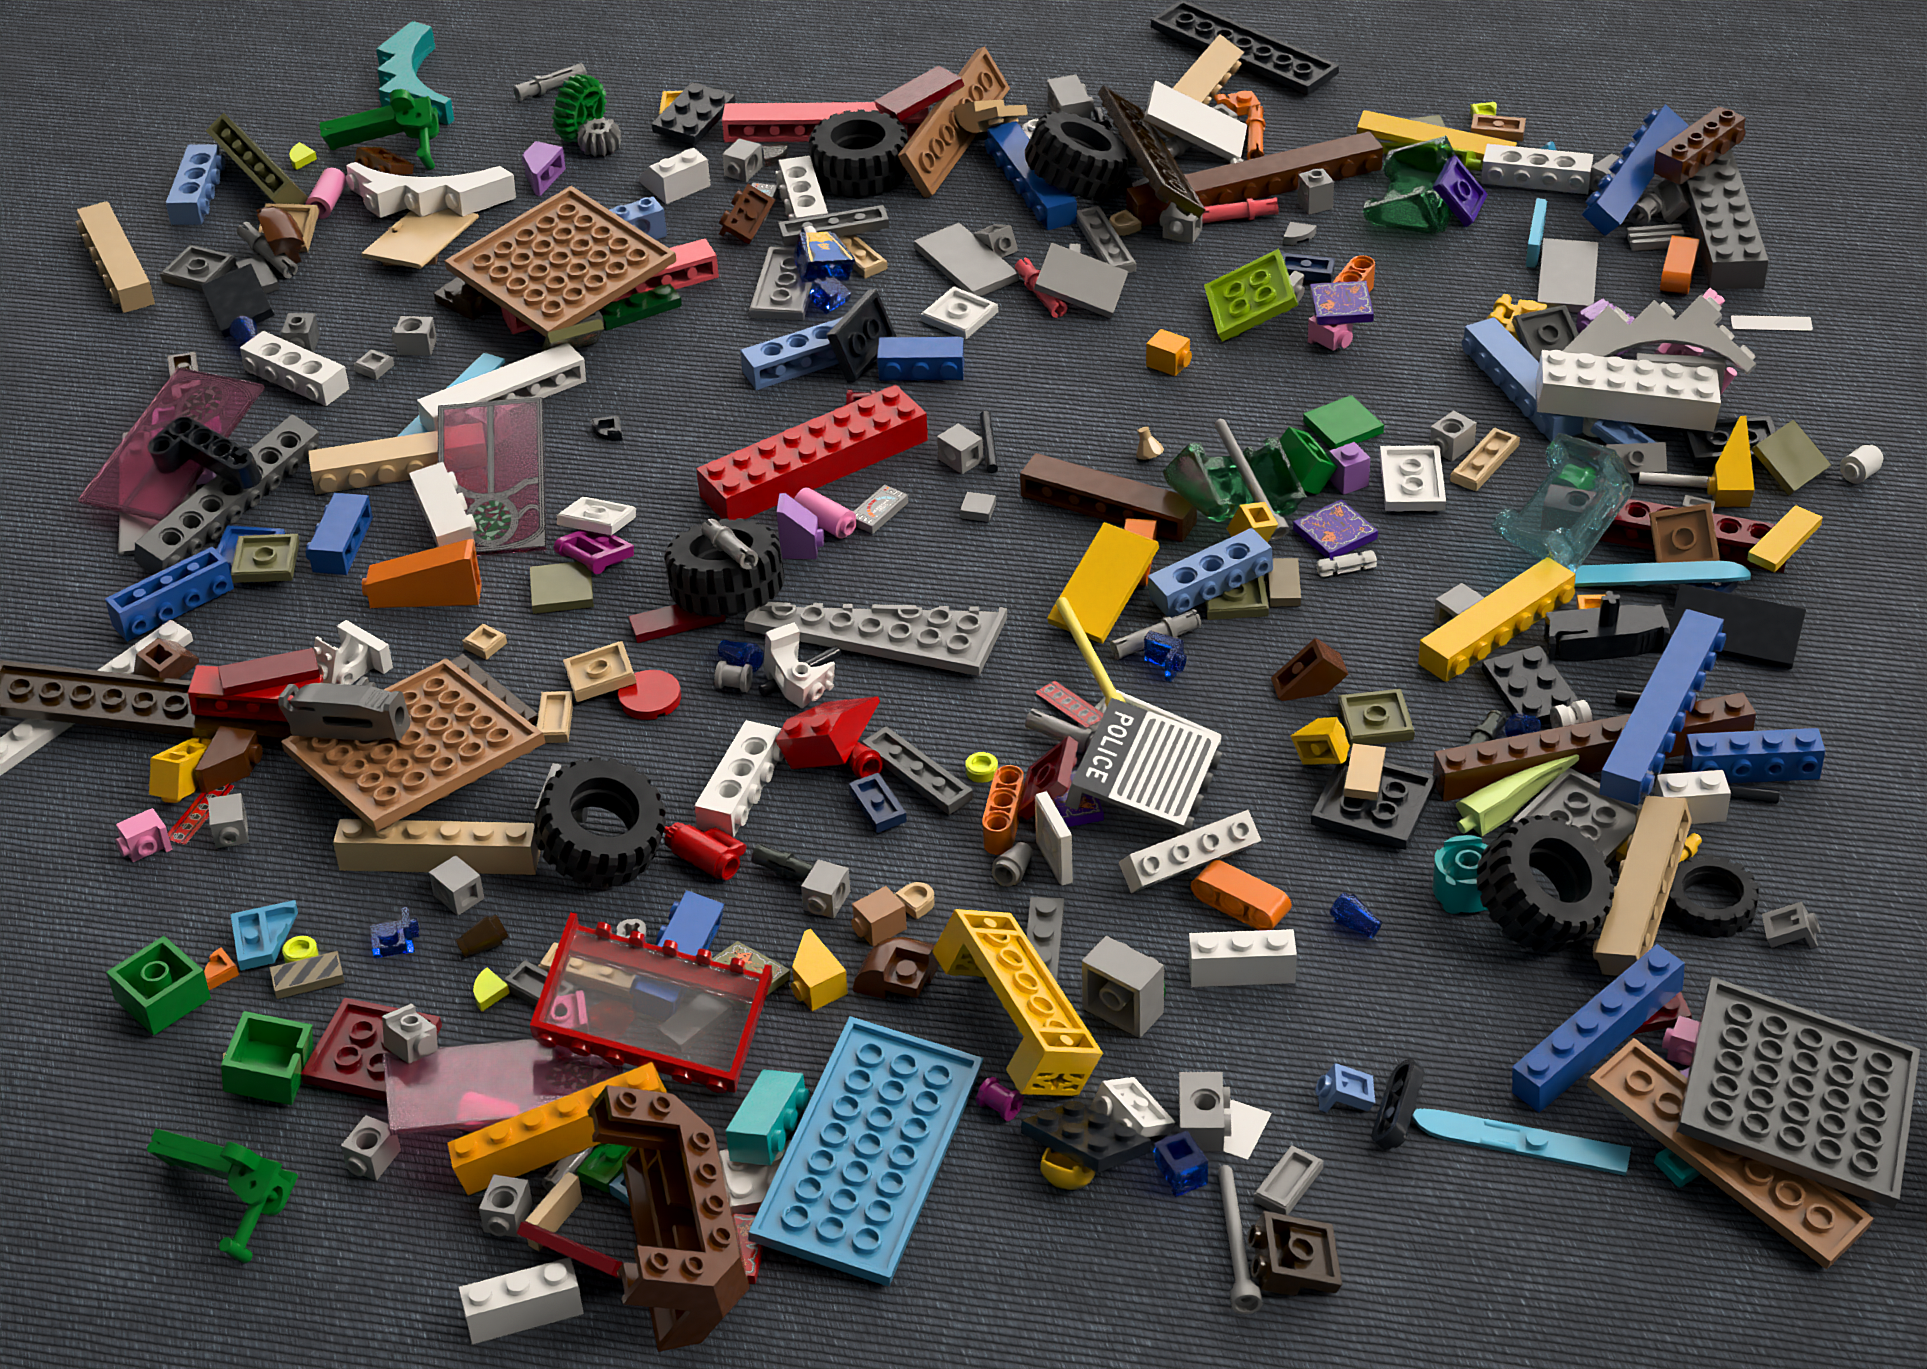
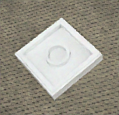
M952 287L921 313V322L967 339L998 313V304Z
M581 497L557 515V525L613 535L636 518V508L634 506Z
M1047 791L1038 793L1035 797L1036 843L1059 884L1072 883V834Z

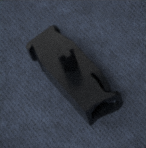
M1607 591L1605 596H1601V605L1598 608L1546 612L1543 636L1547 642V656L1551 661L1555 659V655L1568 661H1592L1635 657L1657 650L1665 651L1670 640V626L1661 605H1620V595H1613L1612 591Z

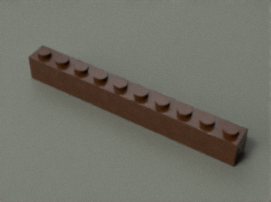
M1369 131L1194 172L1184 176L1204 207L1246 202V199L1249 198L1256 200L1298 190V174L1309 172L1312 169L1323 168L1333 181L1382 170L1383 147ZM1148 183L1126 188V210L1141 221V227L1159 223L1162 211L1167 210L1171 204V201L1164 203L1154 195L1156 191Z
M1744 692L1695 701L1692 711L1685 712L1686 719L1682 731H1675L1674 746L1670 753H1664L1665 759L1684 755L1687 734L1753 731L1756 712ZM1631 714L1435 751L1433 775H1437L1436 788L1443 802L1465 798L1515 773L1576 754L1579 755V761L1572 765L1571 769L1581 774L1602 771Z

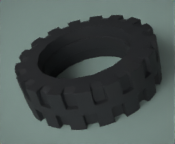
M1704 855V858L1699 859L1697 856L1690 857L1687 862L1681 861L1678 864L1665 909L1669 910V917L1673 922L1677 921L1679 927L1685 931L1688 929L1692 930L1694 935L1702 937L1705 934L1710 935V938H1719L1720 935L1731 937L1738 930L1740 932L1746 930L1748 923L1752 924L1754 921L1759 900V885L1757 882H1754L1753 874L1750 871L1746 872L1744 866L1738 862L1733 864L1728 858L1721 857L1717 859L1713 858V855ZM1702 883L1716 884L1730 890L1740 902L1732 907L1721 910L1707 909L1696 905L1688 899L1684 891L1693 885Z

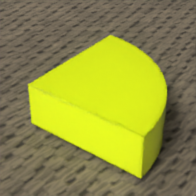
M1496 102L1472 104L1470 107L1472 118L1474 114L1496 116L1497 104Z
M300 142L290 151V160L293 168L296 170L317 159L316 152Z
M488 967L475 980L474 996L476 1004L481 1011H484L509 994L508 985Z

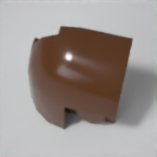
M275 206L256 210L266 240L274 255L285 252L292 262L296 264L302 262L298 251L303 250L301 245L305 243L302 238L303 234L292 215L284 209Z
M907 937L887 938L877 943L867 954L854 979L853 992L885 1000L889 992L918 998L925 982L931 983L940 965L932 952L936 944Z

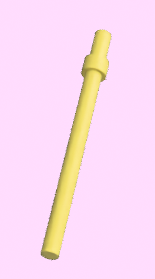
M1061 597L1057 599L1056 606L1106 698V707L1111 698L1125 702L1123 696L1116 692L1067 598Z

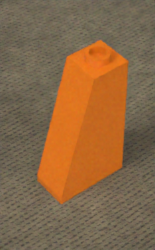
M466 539L369 565L367 578L362 579L363 596H368L370 608L479 605L482 588L474 539Z

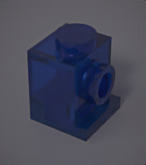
M1187 1130L1174 1136H1167L1155 1143V1164L1172 1187V1193L1175 1198L1208 1184V1159Z

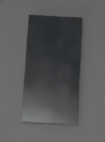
M1680 584L1670 622V639L1686 609L1724 619L1722 633H1726V641L1722 651H1716V654L1789 669L1793 668L1806 615L1805 608Z

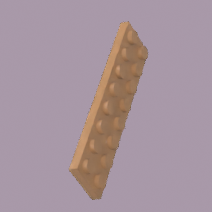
M985 46L975 51L958 74L963 79L965 86L936 103L898 154L901 164L906 168L916 188L919 189L925 198L934 195L978 134V132L974 133L965 130L959 124L953 106L972 101L1002 100L1010 89Z
M1635 1038L1590 1076L1587 1084L1590 1089L1826 1270L1870 1227L1874 1218L1833 1187L1676 1132L1687 1077Z

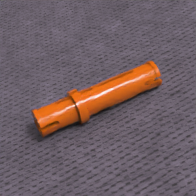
M1256 104L1250 105L1247 109L1248 119L1245 124H1247L1246 132L1248 133V160L1253 159V156L1255 158L1264 156L1263 132L1265 131L1266 123L1263 119V107L1258 105V111H1256Z

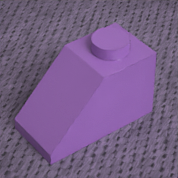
M535 141L524 152L522 157L526 177L537 196H541L566 169L563 147Z
M1355 442L1325 452L1338 466L1329 480L1343 495L1369 486L1370 457Z
M779 493L777 522L782 559H817L818 547L824 546V529H818V517L786 493Z

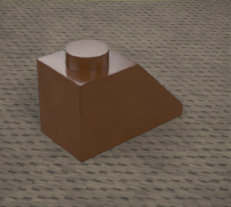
M1314 638L1271 677V681L1278 698L1282 701L1325 695L1349 673L1341 654L1317 638Z
M224 726L219 727L195 769L201 793L211 792L250 776L255 765L261 761L263 754L256 731Z

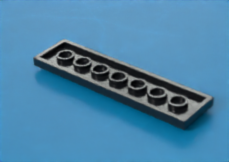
M1185 0L1178 1L1151 19L1152 29L1197 47L1201 51H1205L1221 34L1244 52L1238 60L1242 63L1241 68H1246L1260 76L1295 89L1302 94H1310L1339 74L1338 64Z

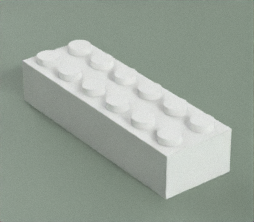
M1542 350L1536 376L1537 412L1714 432L1721 404L1717 369H1710L1705 366H1681L1677 363H1654L1649 360H1627L1616 356L1601 357L1588 353H1565L1560 350Z

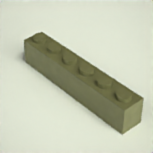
M224 112L206 130L276 204L304 205L307 201L308 196Z

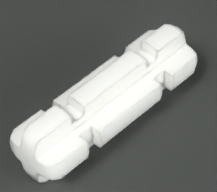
M1371 550L1361 552L1359 556L1358 553L1333 557L1332 561H1330V558L1320 559L1317 561V571L1320 577L1333 576L1334 572H1336V575L1360 571L1361 567L1364 570L1376 567L1377 559L1374 551Z

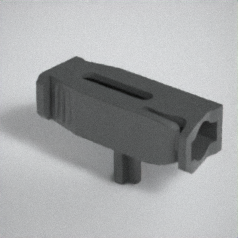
M365 676L361 677L356 685L313 683L299 689L294 684H288L278 700V706L290 725L292 736L360 741L391 737L392 740H401L410 727V717L403 692H390L376 688L375 683L369 682L368 677ZM290 695L294 696V697L290 700L291 704H290L289 701L287 700V698H288Z

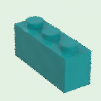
M762 1070L726 1129L729 1161L771 1166L778 1152L783 1151L789 1133L795 1130L800 1114L803 1110H806L809 1104L810 1093L805 1088L803 1073Z

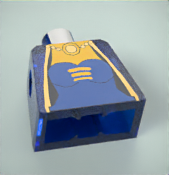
M807 226L801 230L793 253L801 282L849 280L855 258L838 236L833 232H816L812 226Z

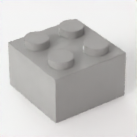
M1105 936L1082 960L1083 1009L1141 1038L1164 1013V965L1156 959L1130 948L1125 943Z

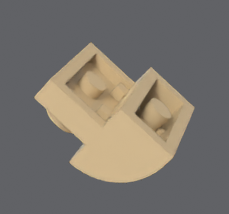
M1004 100L972 101L953 106L959 124L965 130L974 133L987 132L989 127L1013 121L1019 122L1018 117L1028 115L1026 105L1004 106Z

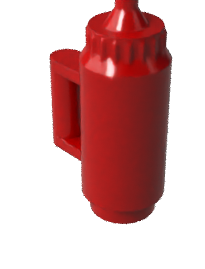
M677 822L671 827L666 826L664 834H666L665 844L675 855L716 879L728 880L735 875L740 865L739 857L745 853L747 847L746 844L716 827L703 833L691 825Z

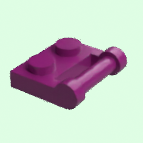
M580 530L558 538L553 547L555 553L577 560L586 565L587 569L595 574L602 573L608 565L619 564L622 560L634 556V545L615 535H606L586 530Z

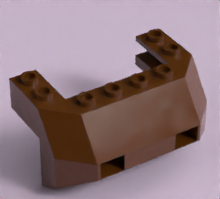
M606 1085L587 1110L588 1117L593 1118L595 1129L592 1140L597 1143L632 1147L621 1162L637 1246L634 1249L636 1264L623 1262L617 1270L618 1278L623 1280L625 1291L622 1302L624 1305L649 1307L658 1352L700 1344L750 1288L724 1165L714 1131L674 1094Z

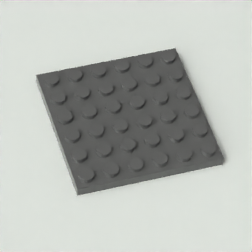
M1711 977L1705 994L1676 1132L1895 1209L1900 1199L1920 1049Z

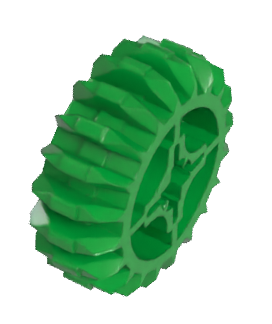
M584 74L570 76L568 81L563 82V88L558 89L559 94L555 97V105L552 107L554 113L551 118L554 120L552 127L555 128V134L570 143L578 142V126L583 125L586 120L601 119L604 112H606L605 104L607 100L605 99L606 91L603 90V84L599 83V80Z

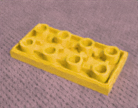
M1105 522L1103 523L1059 597L1067 598L1088 639L1101 644L1104 643L1158 551V541ZM1055 604L1047 617L1048 623L1070 631Z

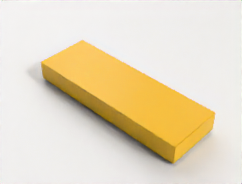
M1795 505L1748 552L1747 560L1772 572H1776L1821 526L1823 517Z

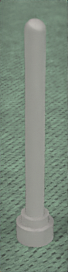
M1218 419L1215 422V428L1255 503L1266 502L1278 523L1269 541H1275L1284 537L1290 530L1288 524L1283 517L1274 513L1226 421Z
M1223 1165L1218 1170L1236 1282L1230 1291L1232 1309L1238 1314H1252L1262 1306L1259 1287L1250 1279L1233 1171L1230 1166Z

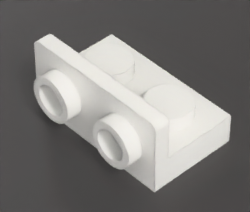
M1134 1077L1102 1081L1090 1107L1091 1110L1099 1114H1105L1111 1120L1123 1126L1135 1129L1137 1133L1145 1137L1171 1134L1176 1123Z

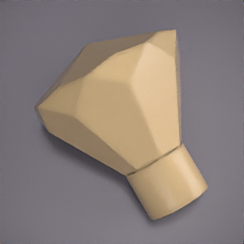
M1149 427L1138 429L1140 441L1136 457L1146 460L1160 455L1164 448L1161 443L1151 436Z

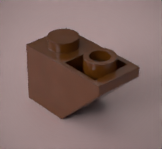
M157 638L136 654L133 675L179 679L199 663V658L175 641Z

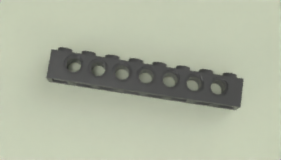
M293 414L249 449L262 474V479L258 485L250 489H243L217 475L135 542V562L152 574H156L198 554L205 544L211 539L218 538L223 529L229 524L237 522L247 509L255 507L264 495L269 491H274L288 475L296 473L300 465L309 459V451L319 449V431Z

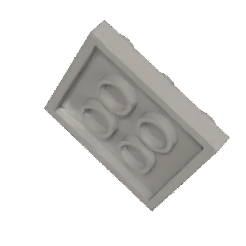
M1568 768L1513 819L1512 824L1523 817H1535L1536 815L1550 816V820L1553 817L1566 820L1567 825H1575L1582 830L1581 834L1586 838L1590 836L1596 843L1594 847L1597 851L1603 852L1606 858L1605 865H1607L1616 856L1617 850L1628 840L1629 835L1634 834L1636 813L1638 809H1642L1643 805L1639 803L1636 806L1600 795L1599 782Z

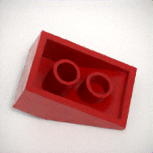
M878 696L824 702L787 719L775 741L790 768L799 769L845 764L880 700Z

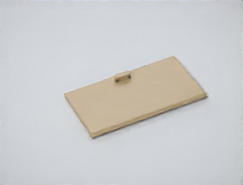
M447 208L420 217L413 211H410L364 250L362 258L421 269L476 221L479 215L472 213L462 217Z

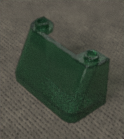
M1447 135L1388 152L1383 163V171L1385 176L1390 179L1391 184L1382 201H1378L1376 198L1366 200L1363 214L1367 221H1370L1373 225L1426 234H1438L1446 230L1453 212L1433 189V186L1447 160L1455 155Z
M1278 437L1266 438L1263 441L1265 444L1263 448L1254 451L1252 447H1247L1242 453L1274 513L1287 516L1294 513L1298 509V505L1307 496ZM1201 442L1189 443L1163 470L1162 474L1167 484L1209 520L1220 522L1233 518L1240 505L1255 503L1231 456L1207 457Z

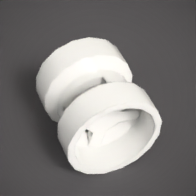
M1585 700L1573 702L1568 707L1558 705L1550 709L1552 729L1593 721L1590 707Z

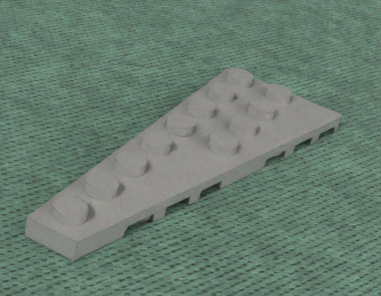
M768 602L762 607L757 606L753 611H750L744 621L745 631L766 635V632L795 622L800 631L799 641L827 647L836 645L842 650L980 676L1007 620V608L999 607V612L979 611V607L970 606L969 611H949V606L922 610V607H917L916 605L872 604V609H853V604H843V608H823V603H813V605L803 608L786 602Z

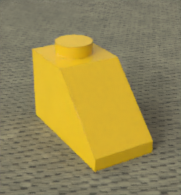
M1337 717L1317 718L1290 736L1303 765L1341 764L1346 761L1350 745L1345 736V729Z
M811 929L804 931L792 966L794 982L791 983V988L797 1000H803L811 1011H814L847 995L846 970Z

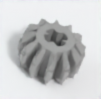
M604 117L601 119L594 118L592 121L586 120L583 125L578 126V145L585 155L593 154L594 157L598 155L605 157V154H613L614 150L620 148L621 132L618 124L614 123V120H605Z

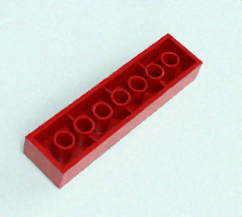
M897 385L887 387L877 393L861 398L858 401L837 408L827 414L813 418L808 422L787 429L784 432L696 468L699 496L721 519H747L777 506L779 493H786L791 498H795L797 493L803 488L814 490L928 441L927 413Z

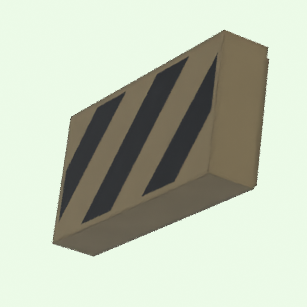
M338 951L270 967L277 999L345 983Z

